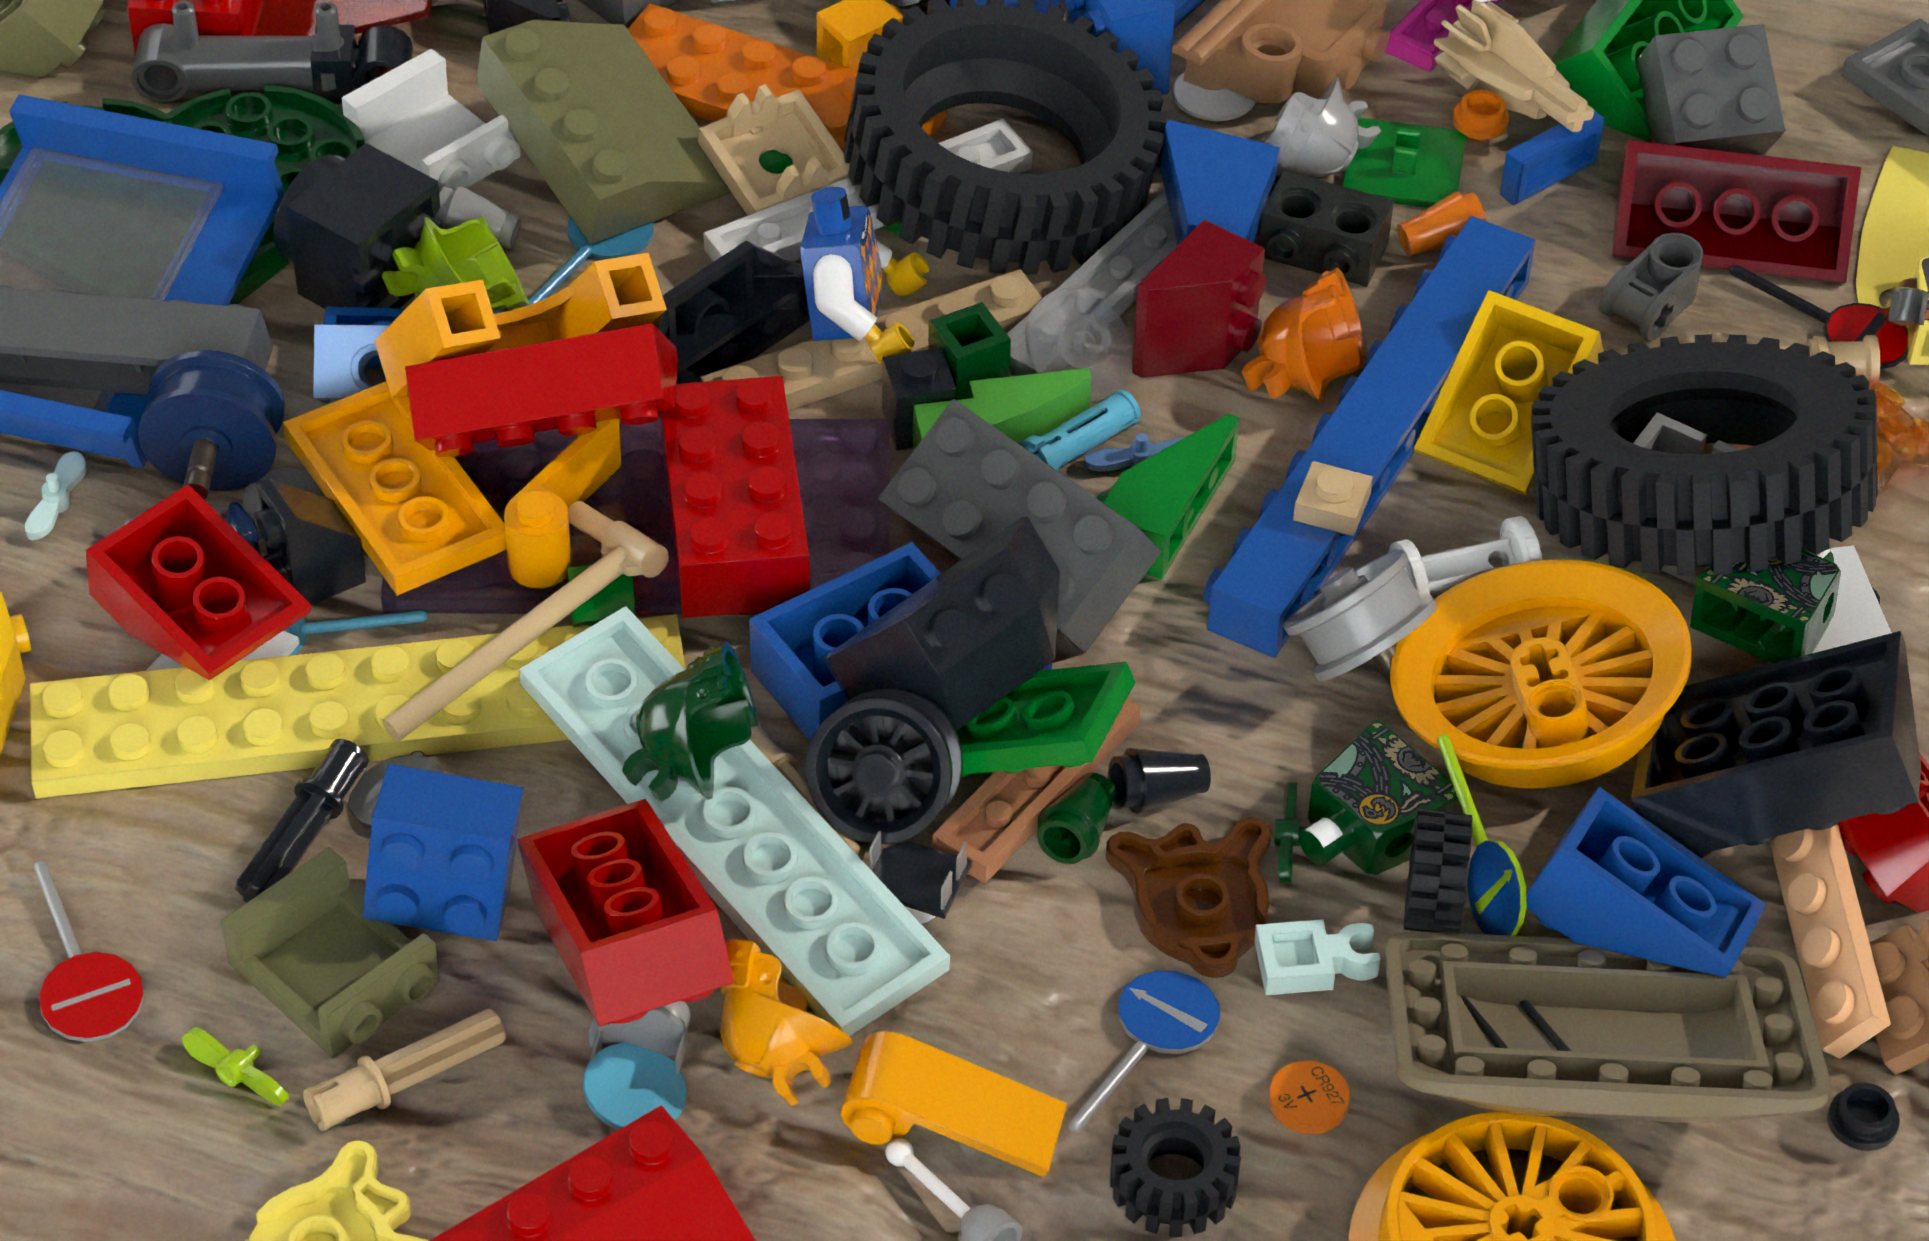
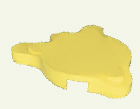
M356 1140L348 1142L340 1149L333 1164L321 1176L310 1182L287 1189L271 1198L256 1213L257 1225L252 1231L249 1240L246 1239L245 1241L429 1240L394 1232V1229L410 1218V1199L402 1191L381 1184L376 1180L378 1174L377 1153L372 1145Z

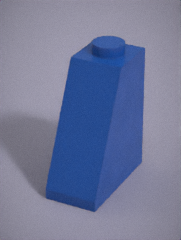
M1168 119L1165 127L1160 171L1177 245L1203 220L1209 221L1254 243L1260 228L1261 213L1274 190L1281 147Z

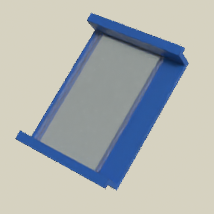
M21 94L17 96L9 113L23 147L0 185V285L17 289L65 290L78 294L124 295L139 299L163 301L177 299L189 303L229 305L284 196L283 187L274 162L279 152L276 144ZM0 383V433L124 459L128 461L129 466L143 469L148 459L139 444L138 428L142 414L148 406L147 395Z

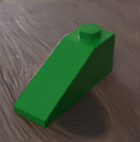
M1227 414L1125 470L1121 473L1109 494L1102 492L1098 495L1097 499L1137 526L1162 552L1146 572L1147 575L1161 580L1164 578L1235 462L1239 417Z

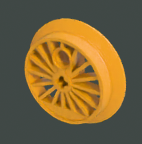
M1565 559L1538 560L1508 565L1484 572L1457 584L1436 597L1434 600L1438 607L1435 612L1414 631L1398 641L1390 668V683L1394 702L1407 725L1421 739L1440 750L1437 738L1439 735L1446 734L1450 738L1461 770L1475 778L1501 786L1539 789L1561 787L1593 779L1622 765L1643 749L1659 729L1664 715L1680 696L1687 682L1691 668L1692 647L1690 633L1680 610L1665 593L1647 580L1620 568L1596 562ZM1525 736L1523 747L1515 748L1517 744L1521 741V739Z
M1501 1111L1475 1114L1445 1124L1437 1130L1405 1145L1389 1157L1375 1171L1357 1200L1348 1236V1241H1614L1610 1239L1635 1237L1636 1241H1676L1665 1213L1652 1193L1641 1182L1630 1165L1605 1142L1580 1127L1560 1119ZM1507 1149L1529 1151L1520 1195ZM1486 1150L1493 1179L1471 1152ZM1543 1155L1564 1162L1552 1178L1537 1185ZM1446 1161L1460 1180L1437 1166ZM1415 1186L1435 1199L1411 1194L1409 1191ZM1613 1201H1616L1621 1209L1611 1210Z

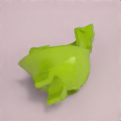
M483 215L478 219L468 220L450 229H440L431 219L425 217L420 241L417 242L414 249L402 247L395 249L392 254L400 271H384L382 274L389 293L394 296H405L414 293L417 298L426 288L483 279L492 311H502L505 308L513 310L529 305L528 298L516 272Z

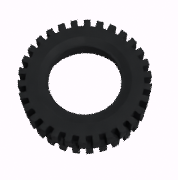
M930 0L927 14L917 6H914L904 11L902 23L894 17L883 25L882 35L875 33L868 42L867 52L862 53L844 139L846 141L844 159L845 163H850L848 176L853 186L861 185L859 197L866 207L879 204L876 218L886 227L898 221L902 222L899 237L909 244L913 245L921 236L928 239L926 253L941 259L947 249L959 252L956 265L973 269L974 260L977 257L990 260L989 272L1005 274L1008 262H1018L1020 269L1025 275H1036L1040 261H1047L1052 273L1067 270L1072 255L1082 266L1097 252V248H1102L1145 208L1165 136L1166 112H1161L1164 100L1160 90H1152L1154 77L1148 68L1136 71L1139 57L1130 48L1116 53L1119 39L1109 31H1105L1100 36L1095 37L1091 34L1094 22L1081 15L1074 24L1063 20L1066 9L1052 4L1047 14L1033 11L1035 0H1019L1017 7L1005 6L1004 0H987L986 5H977L975 0H956L955 8H950L945 0ZM988 103L1010 106L1038 116L1057 128L1076 150L1081 165L1068 170L1044 174L1000 171L981 166L957 156L933 140L921 127L936 114L960 105Z
M1712 334L1695 335V343L1684 344L1679 343L1677 336L1660 338V347L1649 348L1644 341L1627 345L1628 354L1621 355L1615 350L1610 349L1598 353V364L1586 359L1573 364V374L1561 371L1552 378L1553 386L1544 385L1539 391V400H1534L1531 428L1535 503L1539 520H1544L1545 529L1551 536L1559 534L1560 543L1571 549L1581 545V553L1585 557L1596 560L1609 553V565L1625 569L1633 561L1641 562V572L1659 574L1664 565L1677 566L1678 576H1695L1696 567L1712 565L1714 574H1732L1733 562H1746L1750 572L1768 569V559L1777 557L1786 565L1801 560L1802 548L1817 555L1830 549L1829 538L1843 542L1852 535V526L1862 527L1868 520V511L1873 512L1876 506L1878 472L1874 389L1870 390V383L1864 375L1856 376L1855 367L1847 362L1835 365V356L1824 351L1810 357V347L1794 343L1786 349H1780V339L1763 337L1758 344H1747V335L1729 334L1727 342H1712ZM1659 413L1707 434L1705 443H1716L1720 440L1727 444L1753 447L1716 454H1676L1644 448L1633 443L1655 414Z

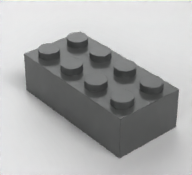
M954 398L878 497L902 521L957 561L965 558L1021 517L1028 516L1060 570L1057 633L1084 653L1087 652L1162 553L1137 526Z

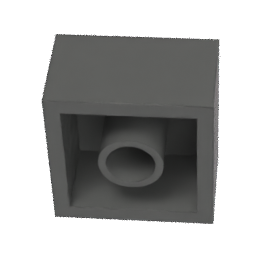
M1764 24L1656 35L1637 59L1653 143L1761 155L1766 154L1786 131Z

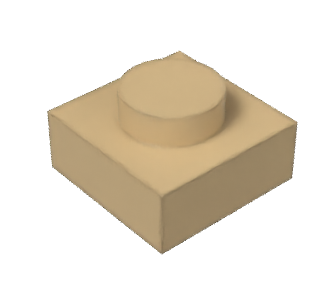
M1312 461L1295 502L1293 521L1354 536L1371 494L1373 476Z

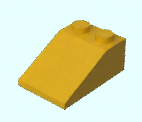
M1488 290L1413 448L1414 452L1526 496L1534 484L1531 428L1534 400H1539V391L1544 385L1553 386L1552 378L1561 371L1573 374L1572 365L1584 359L1598 364V353L1604 352L1600 331Z

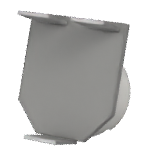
M677 1001L649 1010L642 1018L625 1024L610 1023L599 1027L593 1016L589 1029V1046H593L594 1040L595 1044L590 1060L593 1061L594 1056L608 1046L630 1043L667 1055L668 1057L677 1054L675 1065L676 1074L679 1075L688 1044V1025L691 1018L689 1007L685 1002Z

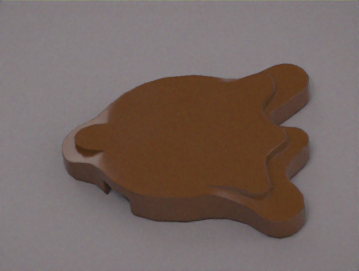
M1254 817L1243 818L1221 841L1214 843L1203 840L1200 830L1189 823L1178 825L1165 836L1158 839L1145 838L1132 832H1118L1108 839L1106 860L1110 866L1126 878L1132 888L1135 898L1134 914L1140 931L1149 943L1162 953L1189 964L1197 973L1210 978H1220L1234 972L1238 959L1255 945L1256 925L1267 923L1269 911L1268 889L1259 870L1260 862L1268 851L1271 840V828L1265 821Z

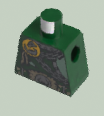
M1802 548L1800 561L1785 565L1777 557L1768 559V569L1750 572L1746 562H1732V574L1727 575L1714 574L1712 565L1696 577L1690 628L1770 663L1811 654L1834 616L1841 570L1834 563V556L1830 549L1815 555Z
M1377 719L1315 777L1311 787L1308 820L1311 825L1299 833V843L1305 855L1316 865L1322 866L1343 853L1366 874L1378 875L1410 860L1417 809L1463 814V810L1452 781Z

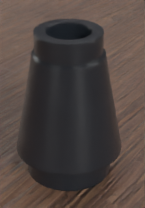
M1128 748L1123 755L1114 756L1110 760L1108 779L1113 783L1116 790V797L1113 801L1116 807L1119 809L1129 808L1133 813L1137 814L1194 796L1198 793H1206L1210 788L1211 772L1208 760L1204 754Z

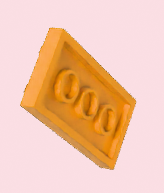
M387 381L283 422L286 442L324 495L335 502L361 538L362 548L397 596L507 550L504 522L455 457H438L435 450L430 451L415 441L409 396L392 398Z

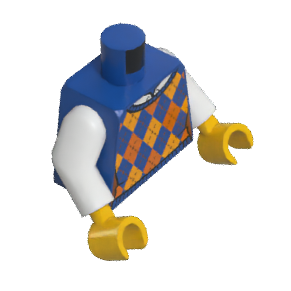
M826 187L817 190L811 196L813 212L809 213L800 246L813 341L855 338L857 341H861L865 338L869 341L874 357L881 364L882 357L912 352L911 348L914 346L915 341L901 323L896 322L883 332L875 325L885 284L883 272L892 291L898 296H907L927 285V280L922 275L929 271L928 263L921 255L915 252L898 262L892 258V250L876 240L869 208L865 206L849 207L847 193L844 188Z

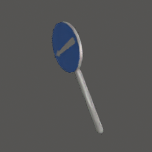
M1160 970L1139 975L1125 986L1118 1000V1019L1126 1034L1136 1043L1072 1118L1068 1125L1071 1132L1078 1133L1083 1129L1148 1049L1159 1053L1182 1054L1201 1048L1213 1038L1220 1023L1219 1003L1210 988L1197 978L1184 973Z

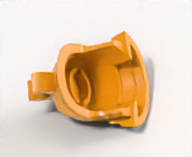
M741 939L725 941L735 983L721 987V993L724 996L721 1014V1038L724 1048L729 1056L735 1060L734 1065L739 1069L759 1077L772 1078V1084L776 1092L788 1104L794 1106L799 1103L792 1087L795 1076L802 1071H811L813 1077L823 1088L831 1085L830 1073L819 1057L848 1048L854 1044L853 1040L831 1023L807 1013L808 1000L797 987L789 985V981L780 976L782 965L779 959L772 955L760 953L761 949L754 941Z

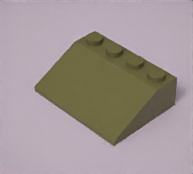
M531 20L482 37L476 84L498 115L503 114L508 120V129L591 245L732 193L698 144L700 127L625 25Z

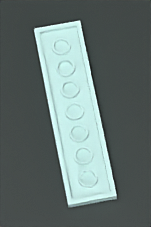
M626 606L520 668V685L623 800L629 804L647 799L705 891L750 941H754L761 949V953L772 955L780 960L782 965L780 975L789 981V985L800 990L808 1000V1006L819 1018L831 1023L848 1036H851L949 971L950 955L750 739L743 745L731 747L720 753L715 759L712 799L707 800L683 778L678 777L676 790L668 799L660 802L648 788L651 781L657 776L658 770L645 774L636 787L629 783L622 772L624 762L632 753L642 749L636 727V715L639 714L644 699L664 680L685 669Z

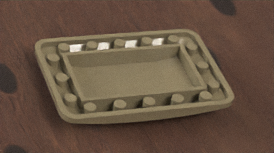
M1408 931L1396 934L1387 941L1385 966L1397 1074L1400 1080L1408 1087L1420 1092L1484 1109L1515 1114L1685 1123L1736 1121L1808 1112L1821 1108L1828 1102L1830 1078L1799 967L1792 958L1776 950L1744 947L1731 972L1726 978L1578 944L1569 938ZM1461 996L1468 998L1508 1048H1496L1471 1015ZM1522 1000H1528L1571 1051H1558L1519 1006V1003Z

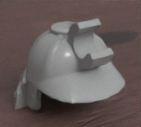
M1338 76L1329 84L1320 99L1310 97L1301 92L1291 95L1275 120L1277 124L1270 135H1263L1259 142L1281 147L1276 176H1281L1284 170L1315 179L1327 177L1340 170L1344 172L1351 163L1356 150L1367 148L1381 132L1379 126L1363 128L1358 125L1357 120L1368 106L1365 101L1359 100L1347 104Z

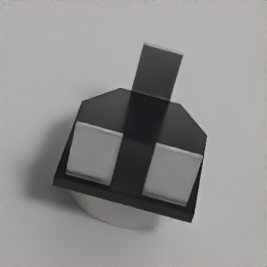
M878 831L870 846V870L920 924L926 923L935 917L946 918L972 866V861L967 859V842H964L958 856L914 842L887 847L881 852V832Z

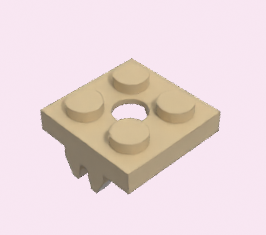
M766 84L761 85L752 103H750L744 93L738 94L728 108L726 118L699 128L698 144L747 216L849 177L850 163H845L843 151L799 89L776 98ZM775 150L782 154H788L792 159L793 165L788 166L783 173L774 174L762 168L759 158L763 153Z

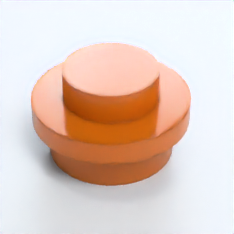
M1473 90L1466 93L1455 106L1452 121L1455 128L1468 138L1476 141H1487L1500 137L1506 132L1510 116L1506 109V103L1501 96L1488 90Z

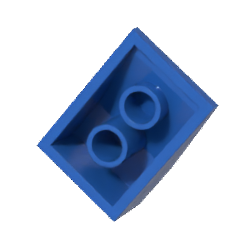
M1598 787L1559 839L1526 891V908L1533 912L1535 917L1544 926L1561 932L1575 943L1726 978L1733 969L1766 906V903L1600 787Z

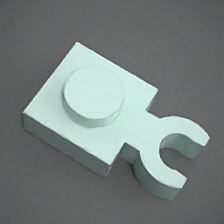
M1323 919L1256 925L1254 943L1265 995L1333 990L1336 973H1341L1350 979L1358 981L1377 977L1381 960L1379 953L1360 954L1354 951L1356 949L1364 950L1372 947L1373 925L1354 923L1344 927L1338 934L1329 935L1326 934Z

